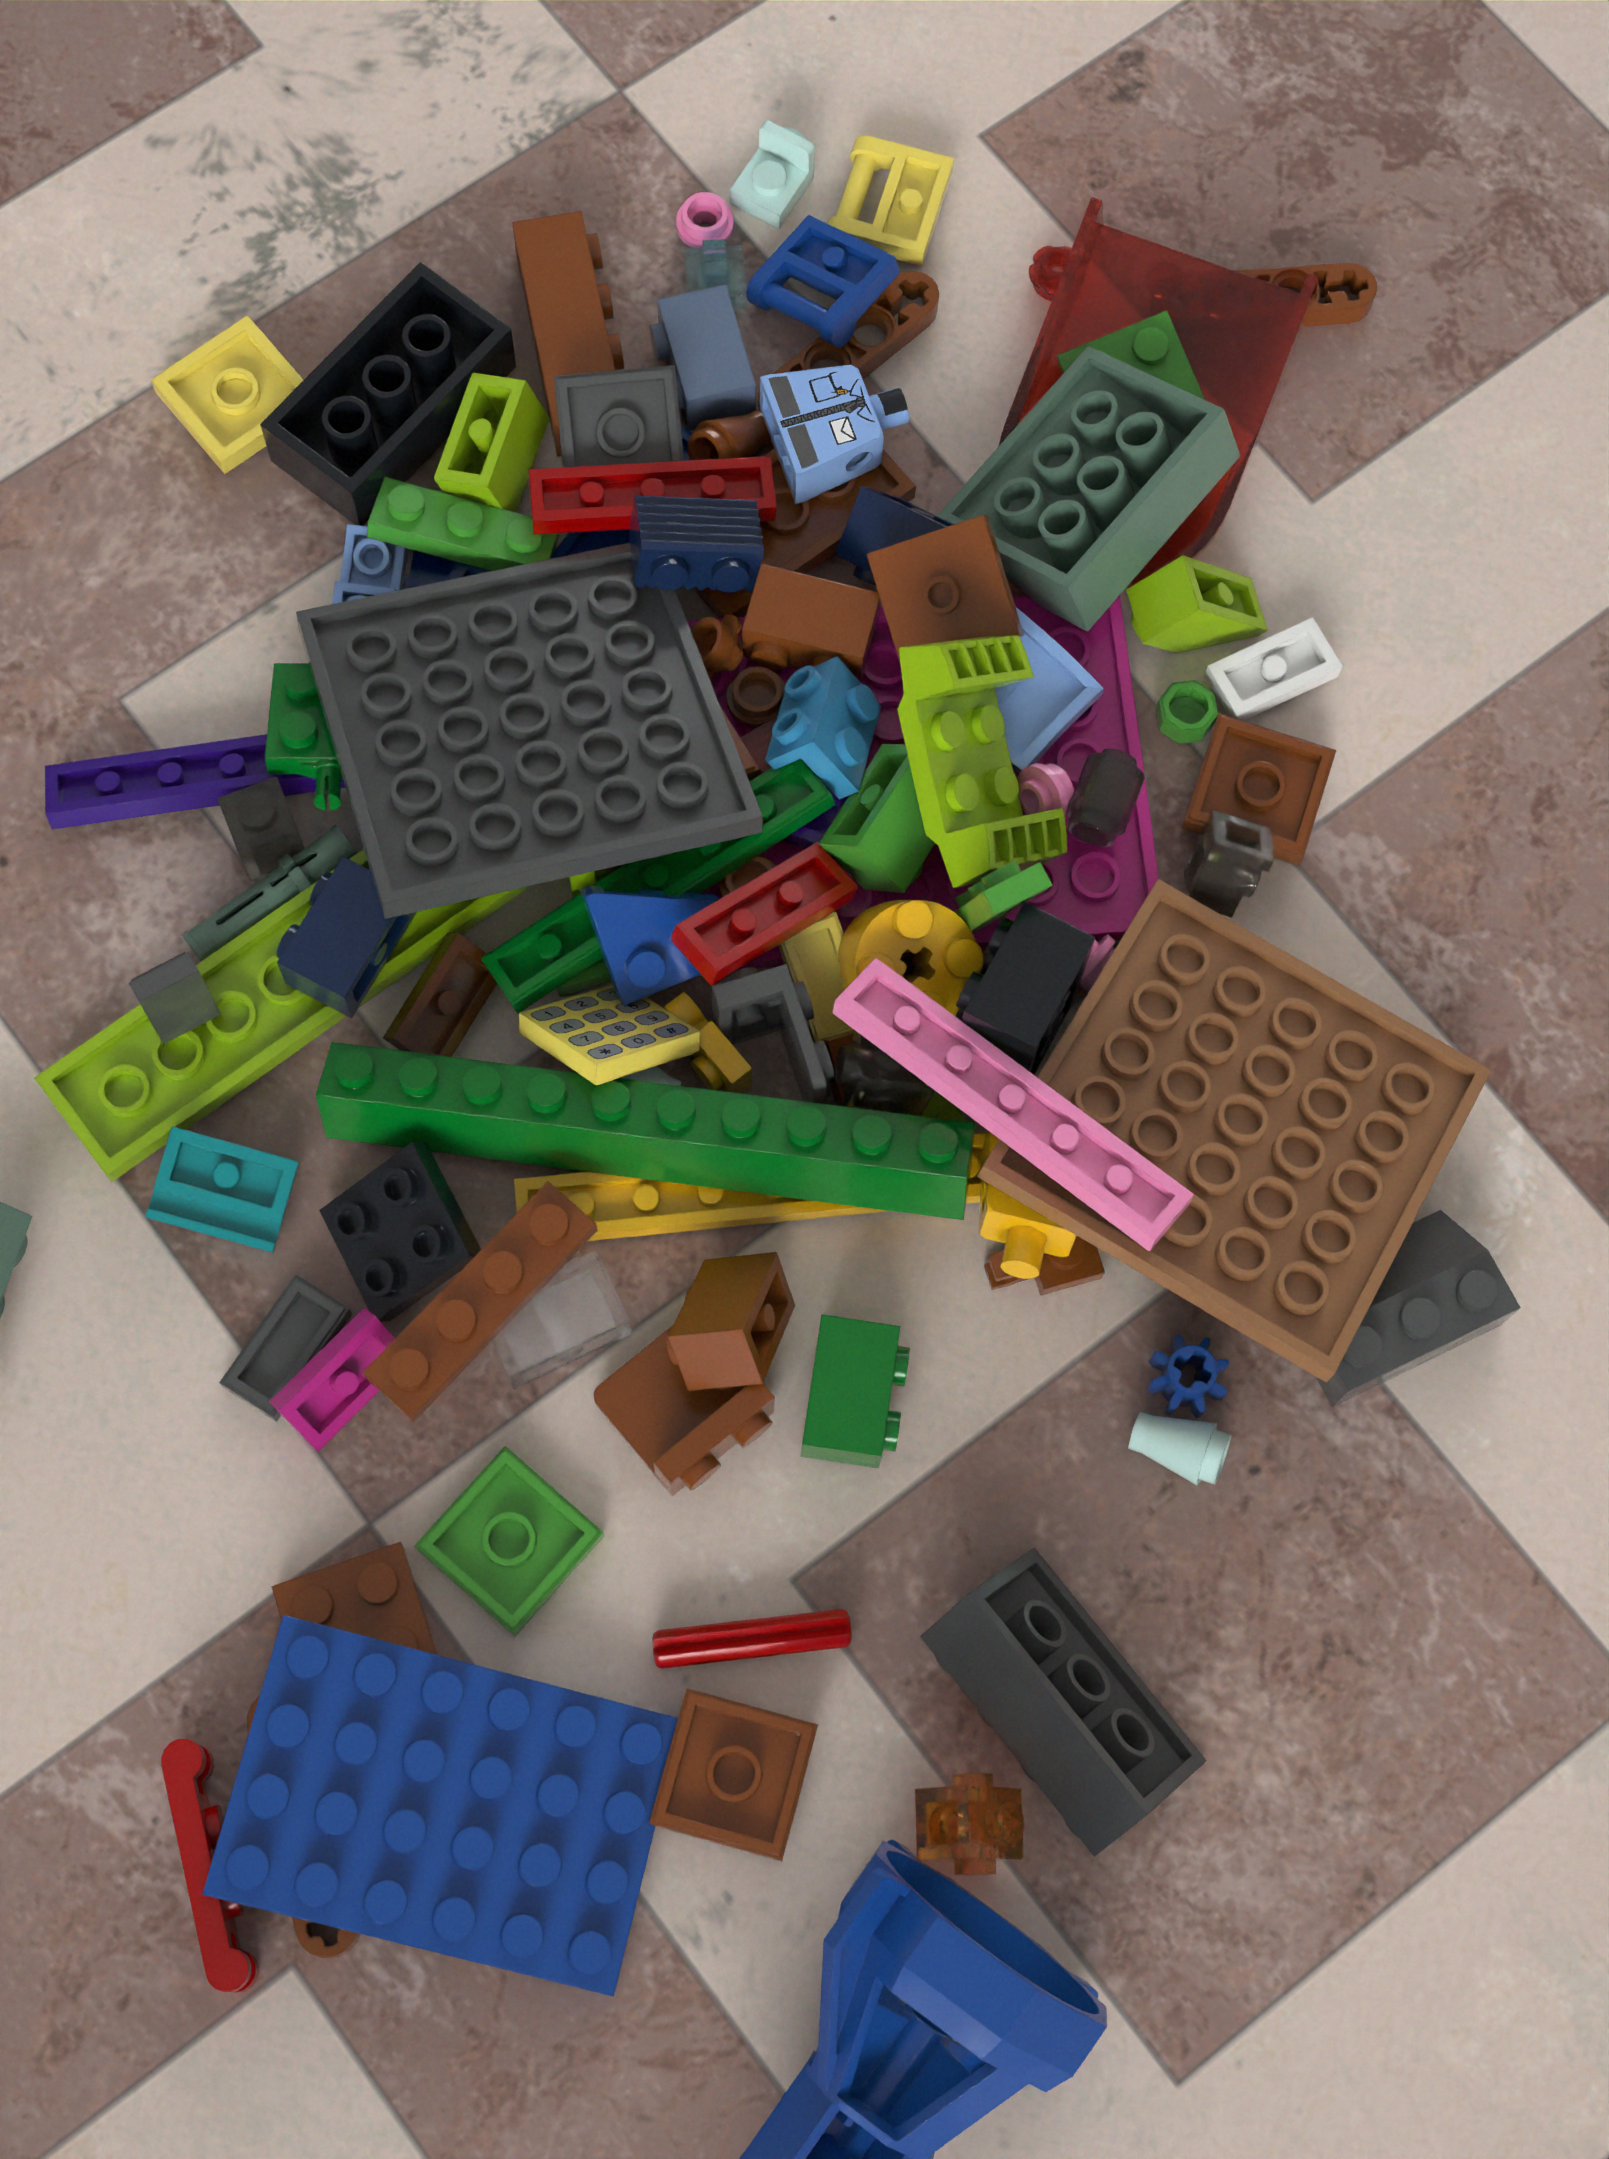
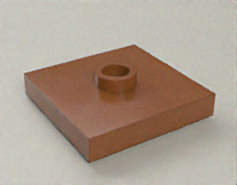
M981 515L867 553L899 662L900 647L978 637L1024 636L988 515Z
M1219 713L1182 829L1300 866L1336 750Z
M686 1688L649 1824L782 1862L818 1724Z

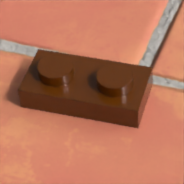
M459 932L447 933L386 1031L383 1039L401 1051L452 1057L497 984L481 960L486 953Z

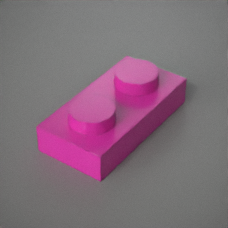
M363 1308L269 1403L308 1444L319 1452L379 1392L365 1379L362 1372L384 1351L395 1337L375 1315L366 1308Z

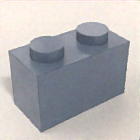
M726 284L657 299L658 324L649 326L651 342L657 361L667 359L668 366L675 365L678 405L682 411L687 430H695L703 421L746 415L756 411V383Z

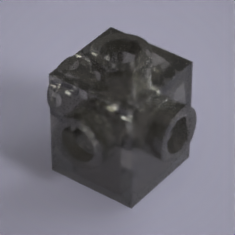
M857 1031L849 1046L841 1045L835 1064V1081L838 1084H844V1107L915 1116L922 1115L935 1093L934 1089Z

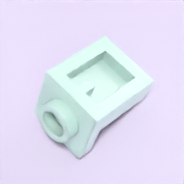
M766 120L759 129L758 150L730 189V204L779 229L814 178V144L808 141L799 131L790 127L783 128Z

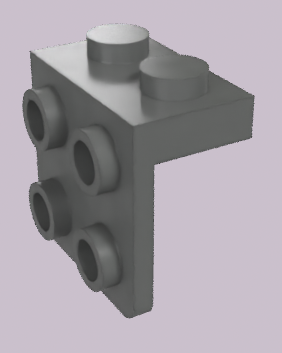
M787 964L758 972L755 967L738 969L720 980V984L712 986V1021L730 1043L734 1045L780 1031L803 1101L825 1104V1098L832 1096L829 1079L834 1078V1070L831 1058L823 1040L813 1043L809 1020L814 1019V1012L810 996L803 981L793 984Z

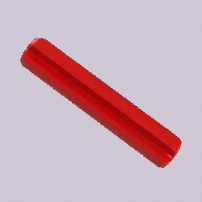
M844 1609L664 1629L653 1633V1656L656 1666L664 1669L844 1648L851 1643L852 1631L849 1614Z

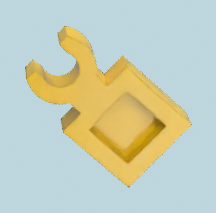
M682 992L664 1006V1009L700 1031L699 1051L693 1054L695 1059L690 1064L698 1078L708 1089L718 1090L721 1088L725 1092L744 1094L752 1088V1067L713 1021L708 1022L698 1006L685 992Z

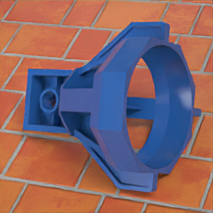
M893 1839L888 1842L882 1841L843 1898L838 1920L823 1941L817 2051L813 2050L803 2069L784 2093L780 2102L739 2159H933L935 2151L1026 2085L1030 2084L1047 2092L1073 2077L1107 2028L1106 2006L1098 2000V1992L1087 1981L1069 1972L1040 1944L953 1879L924 1864L906 1846Z

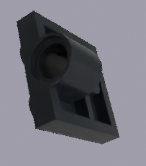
M426 1142L409 1143L319 1210L369 1311L380 1322L391 1321L460 1272L481 1250Z

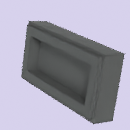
M183 952L131 979V982H129L137 1000L163 1044L221 1014L189 952Z
M295 1275L219 1383L223 1388L277 1422L281 1415L269 1401L341 1331L352 1315L350 1309Z

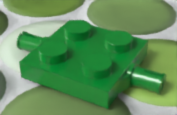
M274 663L265 751L267 773L300 774L316 779L315 806L327 811V796H329L330 809L333 811L341 806L340 796L343 777L309 663Z

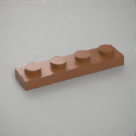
M547 1181L362 1372L365 1379L414 1423L598 1231L596 1223L554 1185Z

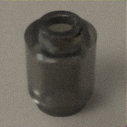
M1110 748L1104 749L1102 753H1093L1086 757L1066 812L1070 818L1067 829L1073 836L1092 845L1107 847L1114 844L1117 836L1125 833L1145 780V775L1137 767V761L1134 757L1121 750Z

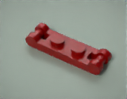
M177 1739L169 1743L164 1749L161 1756V1767L206 1977L209 1984L216 1990L233 1993L244 1992L253 1986L259 1975V1964L256 1958L250 1952L240 1948L234 1918L244 1914V1907L242 1904L202 1895L224 1820L220 1805L210 1807L205 1782L212 1775L214 1759L211 1752L204 1746L188 1739Z

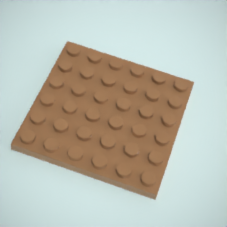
M1158 879L1037 1078L1192 1192L1194 1195L1189 1206L1149 1252L1000 1139L977 1177L1327 1383L1336 1373L1492 1070Z

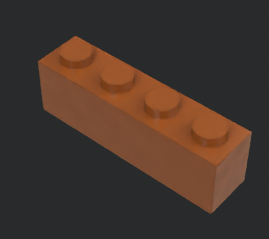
M582 211L512 222L516 257L557 457L562 456L553 377L624 369L619 334L608 335L605 320L614 318L608 283L597 284L594 270L603 269L597 233L586 234Z

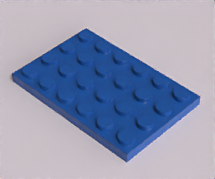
M283 1615L202 1895L614 1997L655 1826L649 1824L678 1718Z

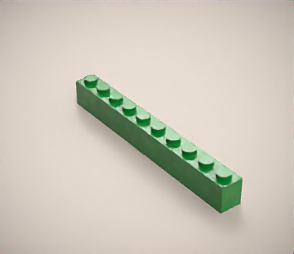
M331 1042L316 1091V1099L326 1138L401 1148H404L411 1142H426L431 1152L964 1220L972 1168L975 1123L622 1078L594 1085L575 1072Z

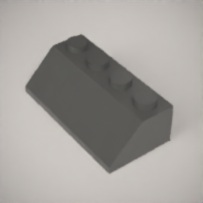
M1032 1548L969 1592L920 1636L935 1655L938 1664L952 1676L975 1705L983 1721L994 1729L1020 1762L1025 1774L1039 1786L1062 1815L1070 1831L1081 1839L1094 1857L1145 1818L1207 1761L1035 1548Z

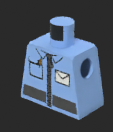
M853 365L769 374L760 377V410L795 504L805 502L877 468L882 463L884 442L882 430L909 422L908 407L902 390L895 388L869 396L859 369Z

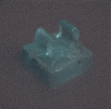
M726 239L702 240V248L684 249L687 293L726 284L733 309L747 308L742 245L726 246Z

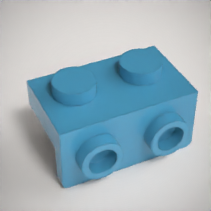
M836 656L814 667L810 665L802 667L788 679L784 688L785 693L779 714L772 728V737L765 761L776 770L802 759L840 800L859 792L881 705L878 703L872 690L862 684Z

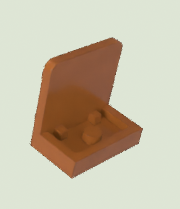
M667 1329L599 1384L594 1391V1401L670 1495L674 1496L684 1486H687L692 1491L707 1481L721 1467V1463L717 1459L738 1443L742 1448H745L759 1438L773 1423L769 1416L774 1413L775 1396L764 1383L740 1386L728 1391H720L715 1388L688 1391L679 1365H674L670 1360L667 1350V1333L669 1330Z

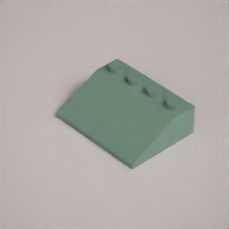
M1087 346L937 516L957 524L981 515H988L1007 580L1042 608L1088 632L1241 455L1223 408Z

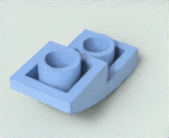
M347 524L340 581H335L332 604L402 590L409 549L368 538L367 526Z

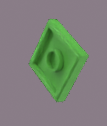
M504 1446L414 1546L490 1616L516 1637L605 1535L585 1515Z

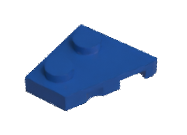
M586 886L580 889L615 993L623 1006L701 975L670 938L676 924L719 900L716 895L685 893L681 896H670L663 891L638 889L637 893L604 891L600 886Z

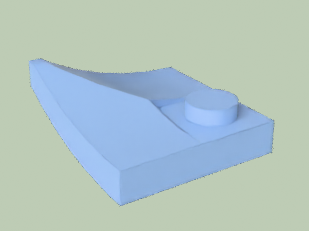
M1016 607L1024 634L1020 639L1027 653L1033 678L996 688L995 692L999 710L1005 722V737L1012 768L1017 773H1020L1021 770L1036 763L1058 738L1102 696L1104 688L1063 647Z

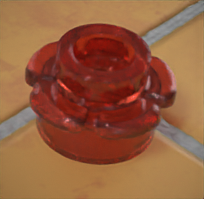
M1049 245L1039 249L1033 255L1034 264H1031L1028 270L1029 279L1033 284L1034 290L1042 298L1049 301H1063L1071 297L1076 289L1083 284L1086 276V269L1080 265L1081 256L1074 249L1067 246L1053 247ZM1060 267L1062 272L1053 271L1052 268Z

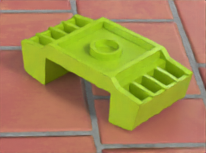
M1019 635L978 637L900 647L899 656L904 695L897 711L925 834L939 846L952 887L956 888L978 883L984 876L1013 861H1016L1021 871L1039 862L1044 865L1066 854L1067 831L1063 808L1023 816L1018 795L1019 785L1013 772L1005 737V722L999 710L996 697V688L1033 678L1029 659Z

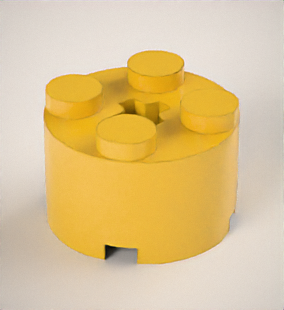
M893 900L864 910L847 927L838 948V962L840 963L843 991L877 958L954 1016H956L959 1010L956 1007V1003L967 980L973 971L980 973L983 964L981 947L976 943L972 931L963 919L949 908L925 900ZM903 953H914L912 962L916 968L913 975H903L907 968L905 963L900 960Z

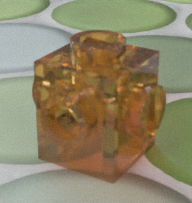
M966 1773L952 1775V1786L915 1789L917 1861L954 1862L955 1875L981 1876L996 1875V1861L1024 1860L1023 1832L1025 1821L1022 1812L1021 1788L994 1787L993 1774Z

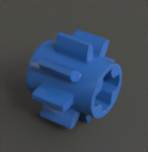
M1177 1334L1171 1340V1357L1156 1351L1151 1356L1149 1363L1153 1368L1161 1371L1159 1377H1156L1149 1383L1146 1389L1148 1393L1161 1391L1164 1398L1168 1401L1165 1411L1167 1415H1171L1178 1406H1190L1191 1413L1195 1418H1200L1206 1409L1204 1395L1221 1401L1228 1390L1215 1380L1217 1375H1220L1229 1366V1361L1226 1359L1215 1361L1212 1354L1208 1351L1210 1338L1205 1337L1198 1346L1186 1345L1183 1337ZM1185 1365L1192 1366L1197 1370L1194 1375L1195 1382L1190 1388L1184 1387L1179 1383L1182 1374L1181 1370Z

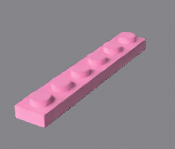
M875 958L835 1000L832 1012L834 1015L1150 1252L1189 1206L1194 1195L1192 1192L879 959Z

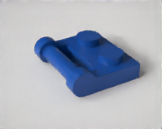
M808 214L752 276L747 286L746 297L749 303L763 310L774 308L819 331V337L823 341L835 347H842L852 337L857 320L899 275L900 270L895 256ZM792 277L837 301L827 309L783 287V285Z

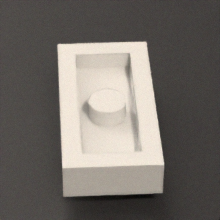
M1312 617L1208 665L1204 678L1227 716L1245 721L1337 678L1343 666Z

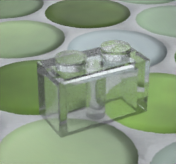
M595 1250L584 1256L581 1255L580 1251H577L491 1343L513 1390L631 1335L632 1331L629 1316L597 1251Z

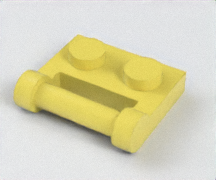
M859 136L855 139L850 154V160L853 165L836 216L829 218L827 224L895 256L896 260L923 266L953 173L954 158L873 136ZM881 168L890 170L873 224L859 221L858 219L874 171H878Z

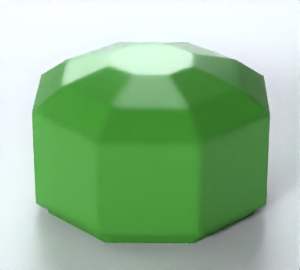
M1196 680L1171 683L1158 700L1155 709L1159 731L1178 744L1202 741L1214 726L1218 716L1214 693Z

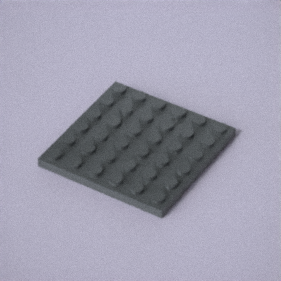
M630 543L296 612L298 629L385 919L762 833V813L675 589L663 590L657 587L652 589L648 585L639 588L635 585Z

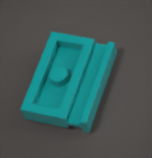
M172 1126L145 1218L274 1253L300 1162Z

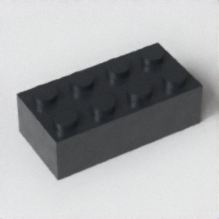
M420 262L260 424L271 462L353 524L364 526L369 520L384 477L406 482L449 437L471 374L479 373L507 377L516 368L512 329Z

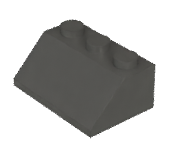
M1439 1210L1412 1224L1336 1373L1327 1383L1319 1378L1317 1380L1331 1406L1334 1407L1501 1326L1521 1307L1488 1249L1442 1210Z

